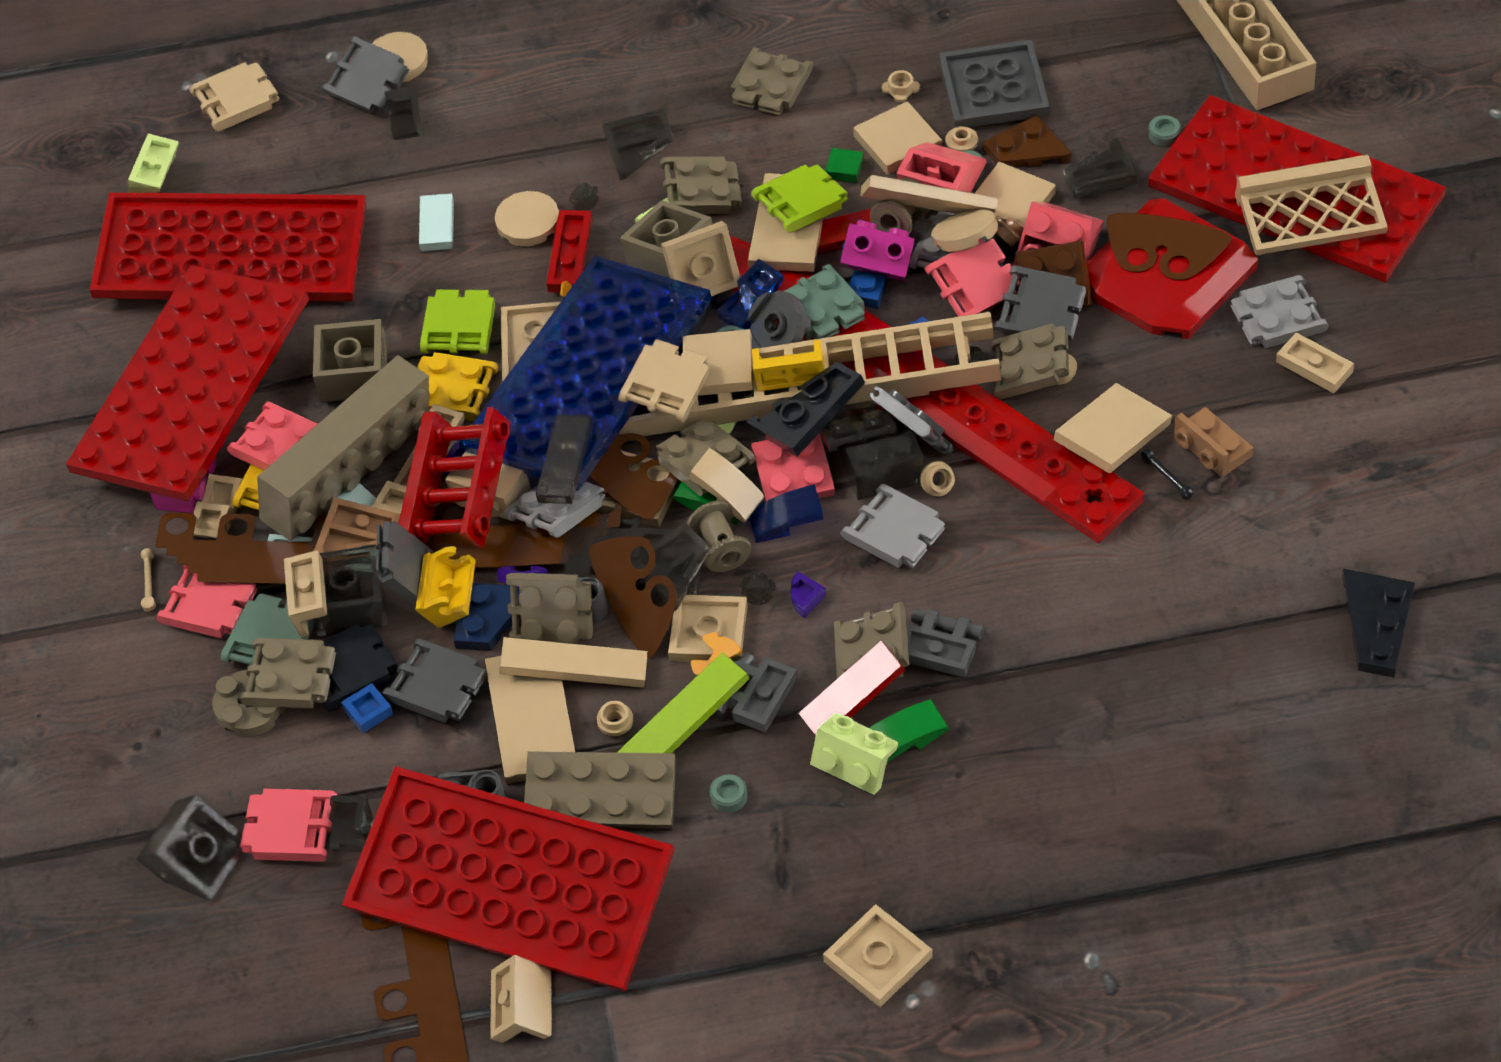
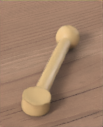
M145 548L141 551V558L144 560L145 597L141 600V606L146 612L153 611L156 607V602L152 597L151 560L155 554L150 548Z

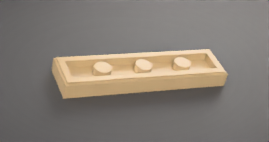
M871 175L863 183L860 196L882 201L889 199L904 205L954 214L977 209L990 210L994 213L997 210L998 201L996 197Z
M504 637L500 674L644 688L648 651Z

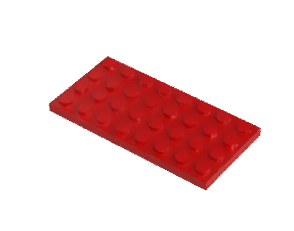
M1210 95L1148 177V187L1247 226L1242 208L1238 206L1235 197L1238 177L1363 156V154ZM1369 157L1372 165L1370 173L1386 220L1387 232L1307 246L1301 249L1386 283L1444 198L1446 187ZM1365 185L1350 187L1347 193L1363 200L1367 191ZM1324 191L1318 192L1314 198L1330 206L1336 196ZM1296 197L1285 198L1282 204L1297 212L1303 201ZM1342 199L1335 207L1336 210L1349 217L1357 208ZM1262 202L1250 204L1251 210L1263 217L1271 208ZM1308 205L1302 215L1315 222H1318L1324 212L1311 205ZM1276 210L1270 221L1285 228L1292 218ZM1363 210L1355 219L1364 225L1376 224L1375 217ZM1329 216L1322 226L1336 231L1341 230L1345 224ZM1296 222L1290 232L1300 237L1307 236L1312 231V229L1299 222ZM1265 227L1261 231L1276 239L1279 237L1278 234Z
M109 192L90 285L91 297L97 299H170L190 265L303 289L307 291L309 301H353L366 211L365 195Z
M190 265L67 461L66 466L69 472L189 502L309 301L307 291Z
M394 766L342 906L350 911L508 958L516 955L549 970L626 992L675 848L672 844Z

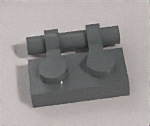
M914 609L911 622L921 624V627L907 623L909 663L965 678L976 651V641L967 639V637L981 640L984 626L973 624L971 619L964 617L954 619L942 616L940 611L928 609V611ZM937 629H940V630L952 632V635H951V634H947V633H943V632H940V631H936V630H937Z
M744 652L739 661L734 662L747 673L749 677L747 682L749 684L744 692L737 690L713 714L722 717L727 708L735 707L732 711L733 721L766 733L798 678L797 669L764 657L757 668L753 666L756 660L755 657L750 653Z

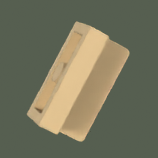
M318 550L284 559L288 616L301 638L309 636L308 620L327 615L323 560Z
M514 955L491 970V1039L504 1043L522 1031L546 1039L552 1034L551 970Z

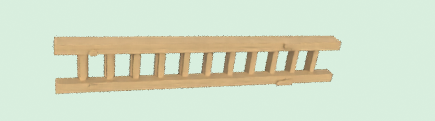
M990 312L820 339L825 369L830 366L829 364L836 362L855 361L856 372L861 374L865 381V384L846 404L872 401L870 393L879 396V393L874 389L875 387H880L888 394L894 389L904 398L929 395V391L1001 380L999 358L968 363V359L971 358L969 342L994 339ZM813 340L764 347L759 348L762 359L784 356L786 354L814 352ZM956 345L960 365L934 369L931 348ZM922 350L925 370L900 374L897 354ZM889 355L891 375L866 379L863 359ZM633 368L586 376L589 388L608 399L615 398L617 419L590 423L592 437L626 433L649 436L681 431L698 420L703 422L712 421L719 425L749 420L755 415L761 418L774 409L773 403L781 398L787 401L802 391V389L798 390V386L789 387V392L765 395V391L758 392L753 371L754 397L733 400L732 392L718 394L719 403L700 406L697 397L685 422L682 423L676 420V416L658 410L655 413L631 416L630 401L628 400L624 403L619 401L618 398Z

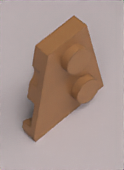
M334 497L314 551H319L323 561L376 553L379 550L377 547V525L380 524L383 527L384 521L389 523L395 521L398 523L400 514Z

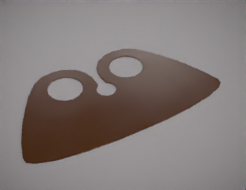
M1114 213L1107 216L1108 236L1114 256L1123 269L1131 272H1141L1152 267L1157 258L1156 248L1158 246H1165L1167 252L1162 255L1160 260L1162 273L1174 280L1188 279L1209 265L1231 241V236L1219 229L1190 221L1140 213ZM1135 248L1144 249L1148 254L1147 261L1139 266L1131 265L1127 261L1128 252ZM1175 256H1184L1189 260L1190 265L1185 272L1174 273L1168 267L1169 260Z
M634 433L605 435L584 439L571 444L573 455L584 470L611 497L641 518L652 519L665 504L676 484L677 478L670 472L668 477L662 481H653L647 476V472L652 466L660 465L659 459L645 462L638 471L629 470L628 466L631 463H638L644 460L650 453V443L642 435ZM634 440L642 444L643 450L636 456H626L621 451L622 445L627 441Z
M626 536L595 543L589 547V555L596 577L603 585L606 599L635 647L640 651H648L647 658L650 659L659 648L674 614L677 602L676 588L673 582L664 575L652 577L646 582V586L642 591L636 588V581L639 578L647 577L654 569L656 562L654 547L648 539L638 536ZM642 546L648 551L649 561L645 568L636 569L631 563V554L635 548ZM657 584H664L669 590V600L662 607L656 606L651 599L652 589Z

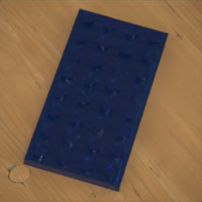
M594 256L472 425L484 424L487 407H494L511 422L510 436L507 439L502 464L522 470L524 474L579 491L639 405L629 400L624 403L619 401L618 398L644 346H652L656 339L680 346L683 342V336H687L712 300L710 290ZM480 439L460 440L458 443L460 452L477 455Z

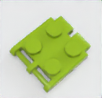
M805 164L754 188L751 192L752 198L755 201H761L767 207V212L772 217H777L783 223V228L788 233H792L842 209V203L848 200L845 196L848 192L835 180L830 181L831 176L819 165L809 168Z
M436 289L435 297H428L420 341V352L428 353L429 350H450L451 354H458L459 350L480 351V354H488L495 312L494 297L488 295L489 290H465V296L461 297V294H459L460 290Z

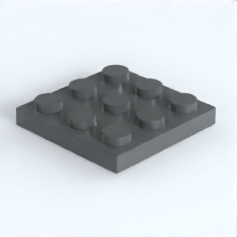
M1032 39L938 53L939 66L954 128L1023 120L1036 115L1038 117L1050 116V105Z

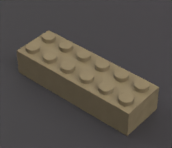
M399 355L393 358L257 476L259 519L290 541L300 533L309 530L315 519L324 511H329L334 497L338 498L345 490H354L368 472L376 470L386 456L393 450H399L412 433L416 430L419 431L423 412L429 411V375Z

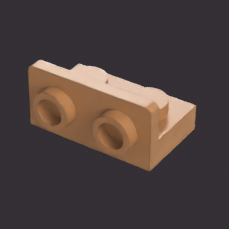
M1206 407L1190 418H1187L1183 413L1175 417L1174 437L1178 444L1184 449H1189L1207 469H1212L1220 477L1223 478L1253 456L1254 447Z

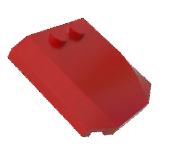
M1164 198L1149 200L1137 212L1190 221L1223 231ZM1227 233L1231 236V241L1209 265L1188 279L1174 280L1162 273L1160 260L1162 255L1167 252L1165 246H1158L1156 248L1157 258L1149 269L1141 272L1125 270L1116 260L1110 240L1087 262L1092 297L1097 304L1150 334L1163 336L1164 332L1168 331L1182 333L1181 338L1190 339L1258 268L1259 259L1244 241ZM1141 248L1132 249L1127 254V261L1134 266L1142 265L1148 259L1147 252ZM1175 256L1168 262L1169 269L1174 273L1185 272L1190 265L1189 260L1184 256Z

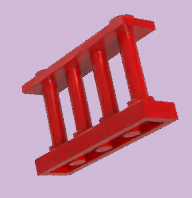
M487 407L484 424L452 427L435 411L423 412L398 524L426 546L430 535L460 533L478 549L484 548L486 537L490 530V518L505 447L510 436L511 422L494 407ZM480 439L476 456L446 458L451 441ZM473 470L470 487L439 489L444 472ZM467 501L463 519L432 521L437 503Z

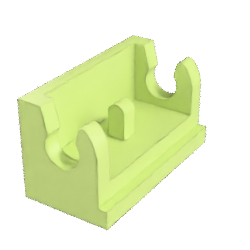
M147 134L128 179V193H158L160 191L169 167L175 159L179 141Z

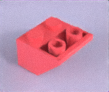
M925 142L909 148L896 174L898 180L911 178L919 181L921 184L971 193L987 162L986 158Z
M1032 201L1017 252L1083 241L1087 263L1095 252L1104 220L1043 201ZM1016 256L1013 266H1017Z

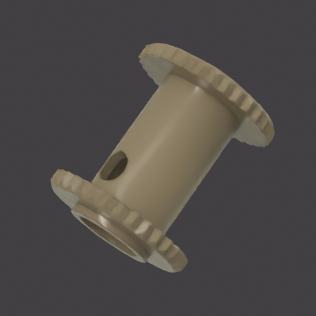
M911 178L899 179L903 181L920 183L919 181L913 180ZM884 199L883 201L876 202L871 208L870 221L877 225L876 230L889 232L890 228H897L908 231L910 235L913 225L912 219L925 217L930 209L904 205L893 200Z
M723 501L709 502L700 506L691 514L687 523V528L692 535L705 538L710 549L706 553L704 561L706 567L713 572H726L739 567L747 560L752 549L747 539L741 538V536H734L729 526L733 518L732 508L727 502Z

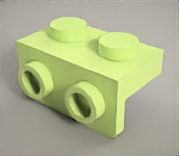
M835 713L817 728L810 765L874 795L881 789L887 759L897 750L898 742L887 737L882 732L874 731L853 721L850 717Z

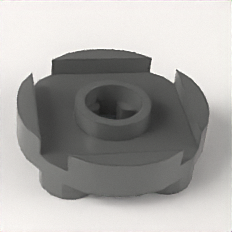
M783 291L762 294L752 305L747 320L752 322V348L801 342L811 325L810 318L805 314L802 302L795 295ZM775 319H779V327L776 331H774L776 327L774 321Z

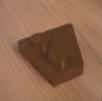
M1037 115L983 141V151L995 165L1001 162L1018 168L1020 166H1041L1042 160L1060 159L1061 164L1071 162L1070 150Z
M1083 241L1015 252L1017 266L1076 278L1077 285L1084 286L1087 290L1083 305H1093Z

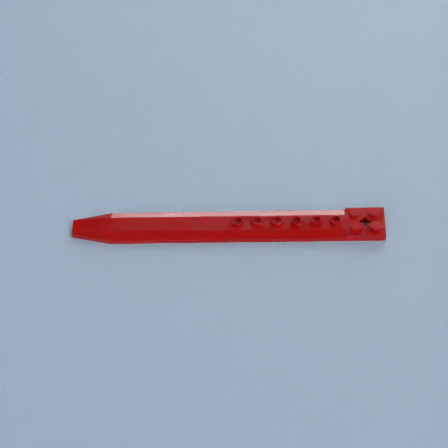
M730 236L742 281L741 286L735 287L732 290L741 301L750 307L764 293H774L778 290L785 291L796 285L798 279L802 277L808 279L813 276L808 271L749 269L748 257L751 243ZM864 309V320L847 329H843L838 324L840 333L834 336L891 327ZM775 319L774 323L778 326L779 319ZM805 336L802 339V341H809L805 338ZM922 350L897 354L900 374L925 370ZM889 355L863 359L866 379L891 375ZM932 355L934 369L949 366ZM855 361L841 363L856 371ZM977 384L929 391V395L906 398L916 408L922 410L945 429L942 436L952 445L1098 544L1144 502V492L1114 472H1106L1054 441V435ZM1098 496L1102 502L1093 501L1088 503V497Z

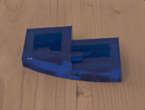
M758 259L737 280L739 289L717 310L719 319L730 326H737L743 330L749 329L752 322L747 320L752 305L762 294L778 291L784 280V275Z
M815 484L798 488L767 500L758 505L749 517L755 542L759 543L790 536L789 527L823 520V511Z

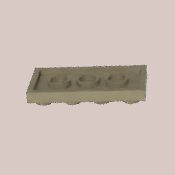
M528 751L524 803L612 828L673 829L675 753Z

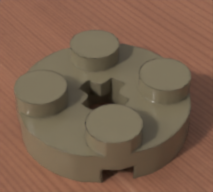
M247 670L220 678L216 683V692L212 700L213 711L219 725L224 729L226 727L234 731L235 735L241 737L257 736L269 731L275 726L274 721L279 717L280 713L283 716L286 707L269 706L246 708V705L241 703L242 693L246 692L249 681Z

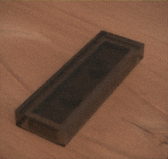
M557 415L536 492L538 503H573L593 425L591 416Z

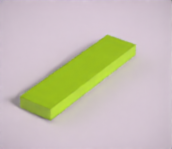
M722 652L617 753H673L749 680L747 673Z

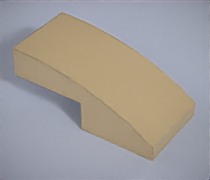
M711 448L706 451L694 466L688 478L716 496V501L727 502L732 508L733 516L743 523L746 522L764 498L763 493L749 478Z
M209 474L202 502H196L194 515L196 516L194 536L210 539L217 538L220 518L225 514H236L238 508L232 506V502L242 482V478ZM233 520L226 524L225 530L227 533Z

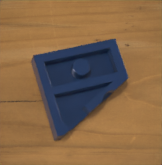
M473 583L469 614L457 622L454 636L456 649L486 651L493 649L501 639V634L512 626V614L508 613V604L511 603L510 585ZM517 588V590H518V602H519L520 589Z

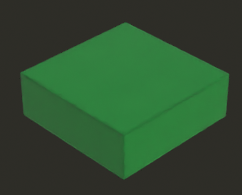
M832 148L825 172L831 176V180L857 183L864 161V154L862 151Z

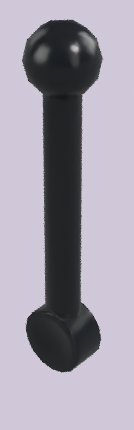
M1149 448L1141 452L1142 459L1147 464L1151 463L1180 491V496L1183 499L1192 498L1194 494L1193 489L1190 486H1184L1155 458L1154 453Z

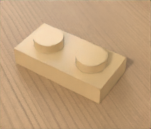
M1297 332L1280 349L1276 357V363L1332 393L1339 389L1353 373L1354 369L1353 362Z

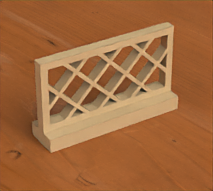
M1369 155L1238 177L1235 197L1238 206L1242 208L1255 255L1386 233L1388 227L1370 173L1372 165ZM1365 185L1367 194L1363 200H1360L1347 193L1348 189L1353 186ZM1327 191L1336 197L1328 206L1315 199L1316 194ZM1296 197L1303 201V204L1296 212L1282 204L1285 198ZM1341 199L1357 207L1350 217L1335 209ZM1262 202L1271 208L1263 217L1253 212L1250 204ZM1308 205L1324 212L1318 222L1302 215ZM1276 210L1292 218L1285 228L1270 221ZM1363 210L1375 217L1376 224L1364 225L1355 219ZM1329 216L1345 224L1341 230L1332 231L1322 225ZM1296 222L1312 229L1309 235L1301 237L1290 232ZM1265 227L1278 234L1279 237L1276 241L1261 243L1259 233Z

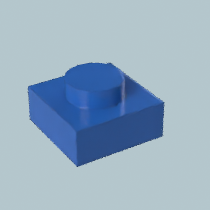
M854 270L849 286L864 301V306L878 309L887 286V276Z
M372 683L341 702L344 711L362 733H365L393 715L390 704Z

